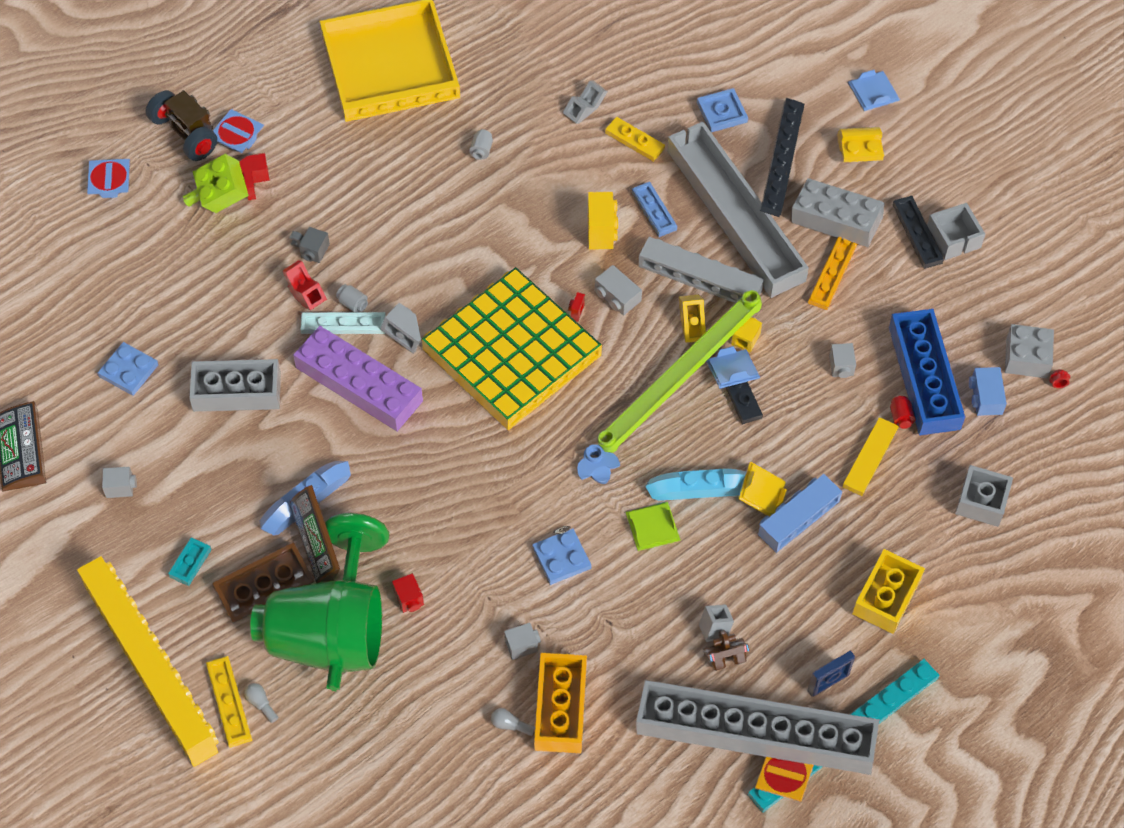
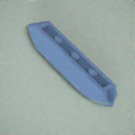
M333 461L322 466L286 493L260 519L261 529L272 535H278L292 525L295 519L289 504L291 499L302 489L312 485L317 501L320 503L347 482L351 476L348 461Z

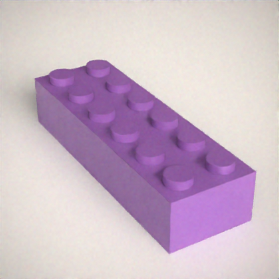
M319 326L293 355L295 366L298 370L395 431H398L423 402L422 388L322 326Z

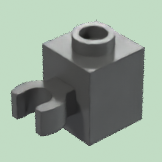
M312 227L308 228L305 235L297 231H293L290 235V239H292L291 245L299 247L301 257L309 262L320 263L330 245L328 233Z

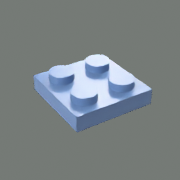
M734 88L697 98V105L710 132L748 123V116Z
M123 342L99 370L98 376L134 396L159 364L156 359Z
M573 528L565 533L557 534L532 544L550 585L591 569V563Z

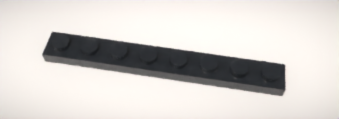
M786 98L784 101L760 208L761 212L780 217L782 213L805 103Z

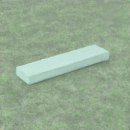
M302 312L301 334H313L319 326L333 334H385L380 328L386 313Z

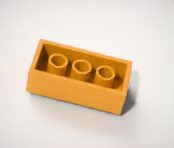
M541 653L534 740L535 751L582 753L587 655Z

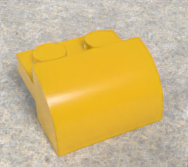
M880 127L838 130L837 138L839 150L842 151L843 162L883 160L884 152Z

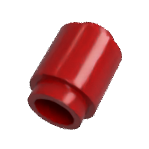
M906 396L894 397L890 405L894 424L898 425L901 429L911 427L915 422L911 401Z

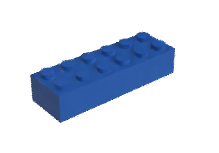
M934 309L892 314L889 331L907 395L912 404L919 436L961 430L965 414Z

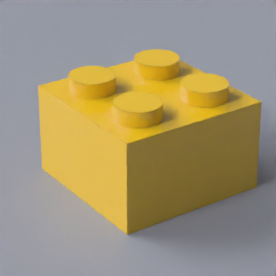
M588 192L589 249H613L614 241L618 239L617 200H613V192Z

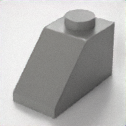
M398 303L384 318L380 329L414 354L421 341L417 317L409 308Z

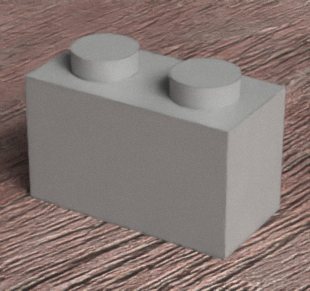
M614 265L595 279L596 294L600 298H604L613 310L619 311L623 316L641 302L642 289Z

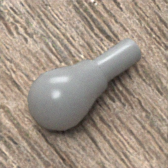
M251 683L245 688V699L259 710H262L271 723L275 722L279 717L270 707L264 688L257 683Z
M499 708L491 714V722L496 728L518 730L528 735H533L535 727L519 721V718L515 717L508 710Z

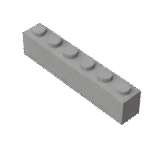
M648 237L639 255L638 267L737 303L743 297V294L749 290L757 291L759 295L762 292L764 279L759 276L743 272L736 267L724 265L717 260L708 259L698 253L689 252L679 246L665 243L660 239Z

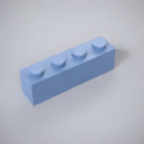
M825 474L818 479L816 477L808 483L807 488L803 491H797L787 504L782 503L772 516H766L761 520L758 535L777 553L838 504L842 491Z

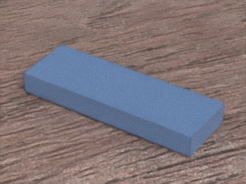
M651 182L632 188L633 196L658 237L677 230L675 221Z

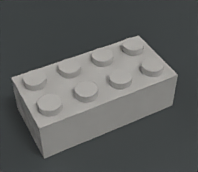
M808 178L792 207V223L869 247L883 219L884 202Z
M278 359L192 362L189 399L193 412L280 409L281 371Z

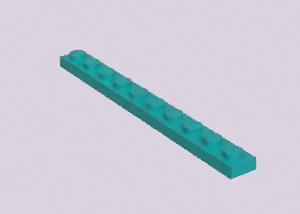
M923 659L850 715L879 719L880 724L934 683L940 675ZM814 765L810 777L823 768V766ZM755 787L748 792V796L762 813L783 798V796L759 790Z

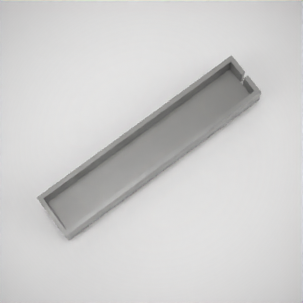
M701 122L687 129V139L685 130L669 136L667 152L751 271L764 279L763 288L770 298L806 282L809 267L773 217L760 211L762 202L705 123Z

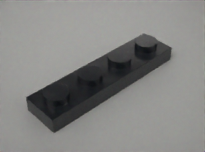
M913 196L894 200V210L923 269L943 264L944 258Z

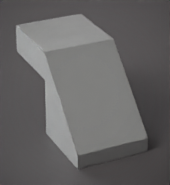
M590 80L580 97L572 96L563 113L576 124H579L599 107L608 91L595 81Z

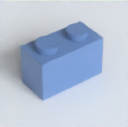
M975 368L973 375L969 377V388L973 389L972 406L976 408L977 416L1003 415L1007 403L1001 368Z

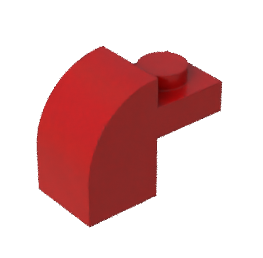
M265 153L249 155L239 162L249 195L247 196L248 201L256 199L254 183L270 181Z
M298 260L282 270L289 283L287 287L303 307L311 311L327 300L319 282L311 279L302 261Z

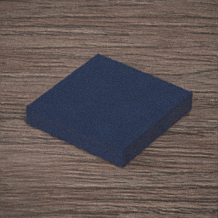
M849 650L812 673L807 690L812 697L850 675L855 660L853 652Z

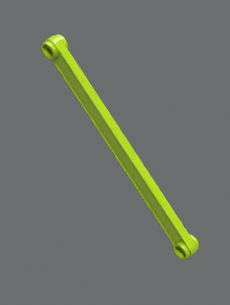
M749 290L745 292L743 297L606 430L598 435V444L603 451L614 453L743 324L760 311L762 301L757 291Z

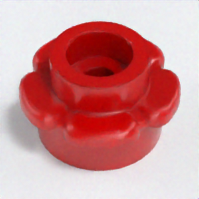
M1058 369L1050 375L1049 381L1054 388H1064L1069 385L1071 377L1067 371Z

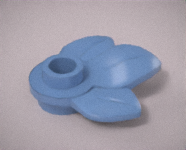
M590 445L584 451V458L578 463V475L581 480L592 476L596 482L607 484L611 475L610 469L620 467V462L615 454L603 451L599 445ZM591 455H597L598 457L592 458Z

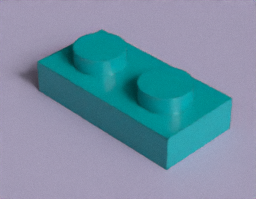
M191 537L169 571V578L190 586L211 552V546Z

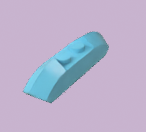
M714 469L672 472L651 478L645 487L651 497L657 501L740 495L746 471Z

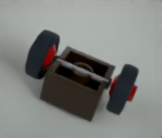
M165 90L154 95L148 102L145 110L148 119L157 125L169 121L171 128L185 141L183 151L189 159L200 161L213 152L217 145V136L212 131L213 126L209 119L210 113L206 107H201L193 95H189L184 90L177 95Z

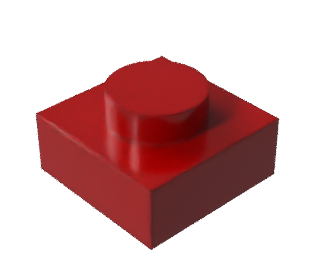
M579 292L576 293L575 299L570 300L568 311L571 312V317L576 322H579L585 306V294Z

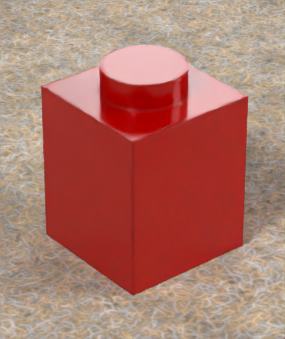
M413 573L392 581L393 591L403 613L408 611L414 612L424 605L423 594Z

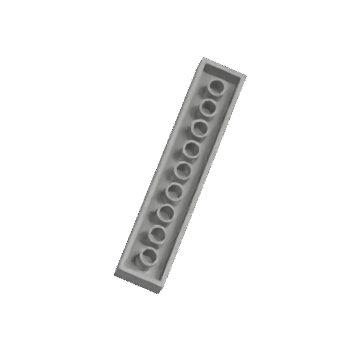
M645 680L636 720L638 735L869 775L872 773L879 719Z

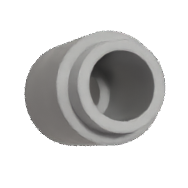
M483 129L478 130L474 134L469 152L475 159L482 160L488 158L493 143L492 134Z
M344 284L337 291L336 298L339 299V302L353 312H362L368 305L367 295L352 285Z

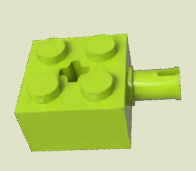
M223 154L194 170L193 176L197 187L195 190L183 195L185 204L189 207L201 201L202 207L218 213L249 196L239 161L227 154Z

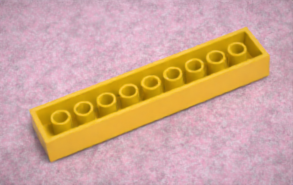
M100 556L78 568L77 571L87 592L192 766L195 767L217 754L216 744L219 742L209 722H206L199 705L195 704L188 687L182 683L181 677L176 668L171 665L167 653L164 649H161L156 635L153 631H150L146 619L142 613H139L132 596L128 595L122 580L118 579L111 562L106 563L103 557Z

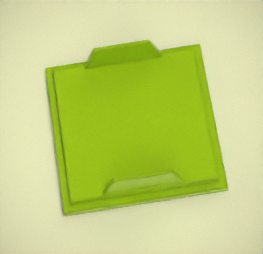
M668 502L626 512L638 551L680 541Z

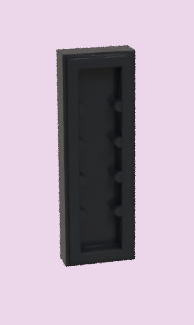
M748 381L725 387L742 425L762 419L763 414Z

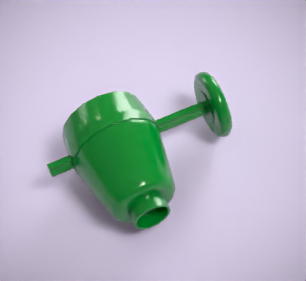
M342 513L330 517L325 522L331 543L338 548L347 550L342 580L275 591L269 595L265 605H254L251 614L250 631L253 641L263 642L266 651L272 657L328 671L326 689H331L334 692L340 690L342 673L373 669L376 666L381 646L382 601L380 590L377 585L356 582L360 552H372L381 549L388 543L390 533L384 523L365 514Z

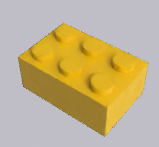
M883 549L855 603L852 614L894 634L922 579L925 568Z

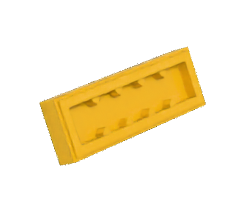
M616 117L605 129V134L653 162L665 149V144L619 117Z

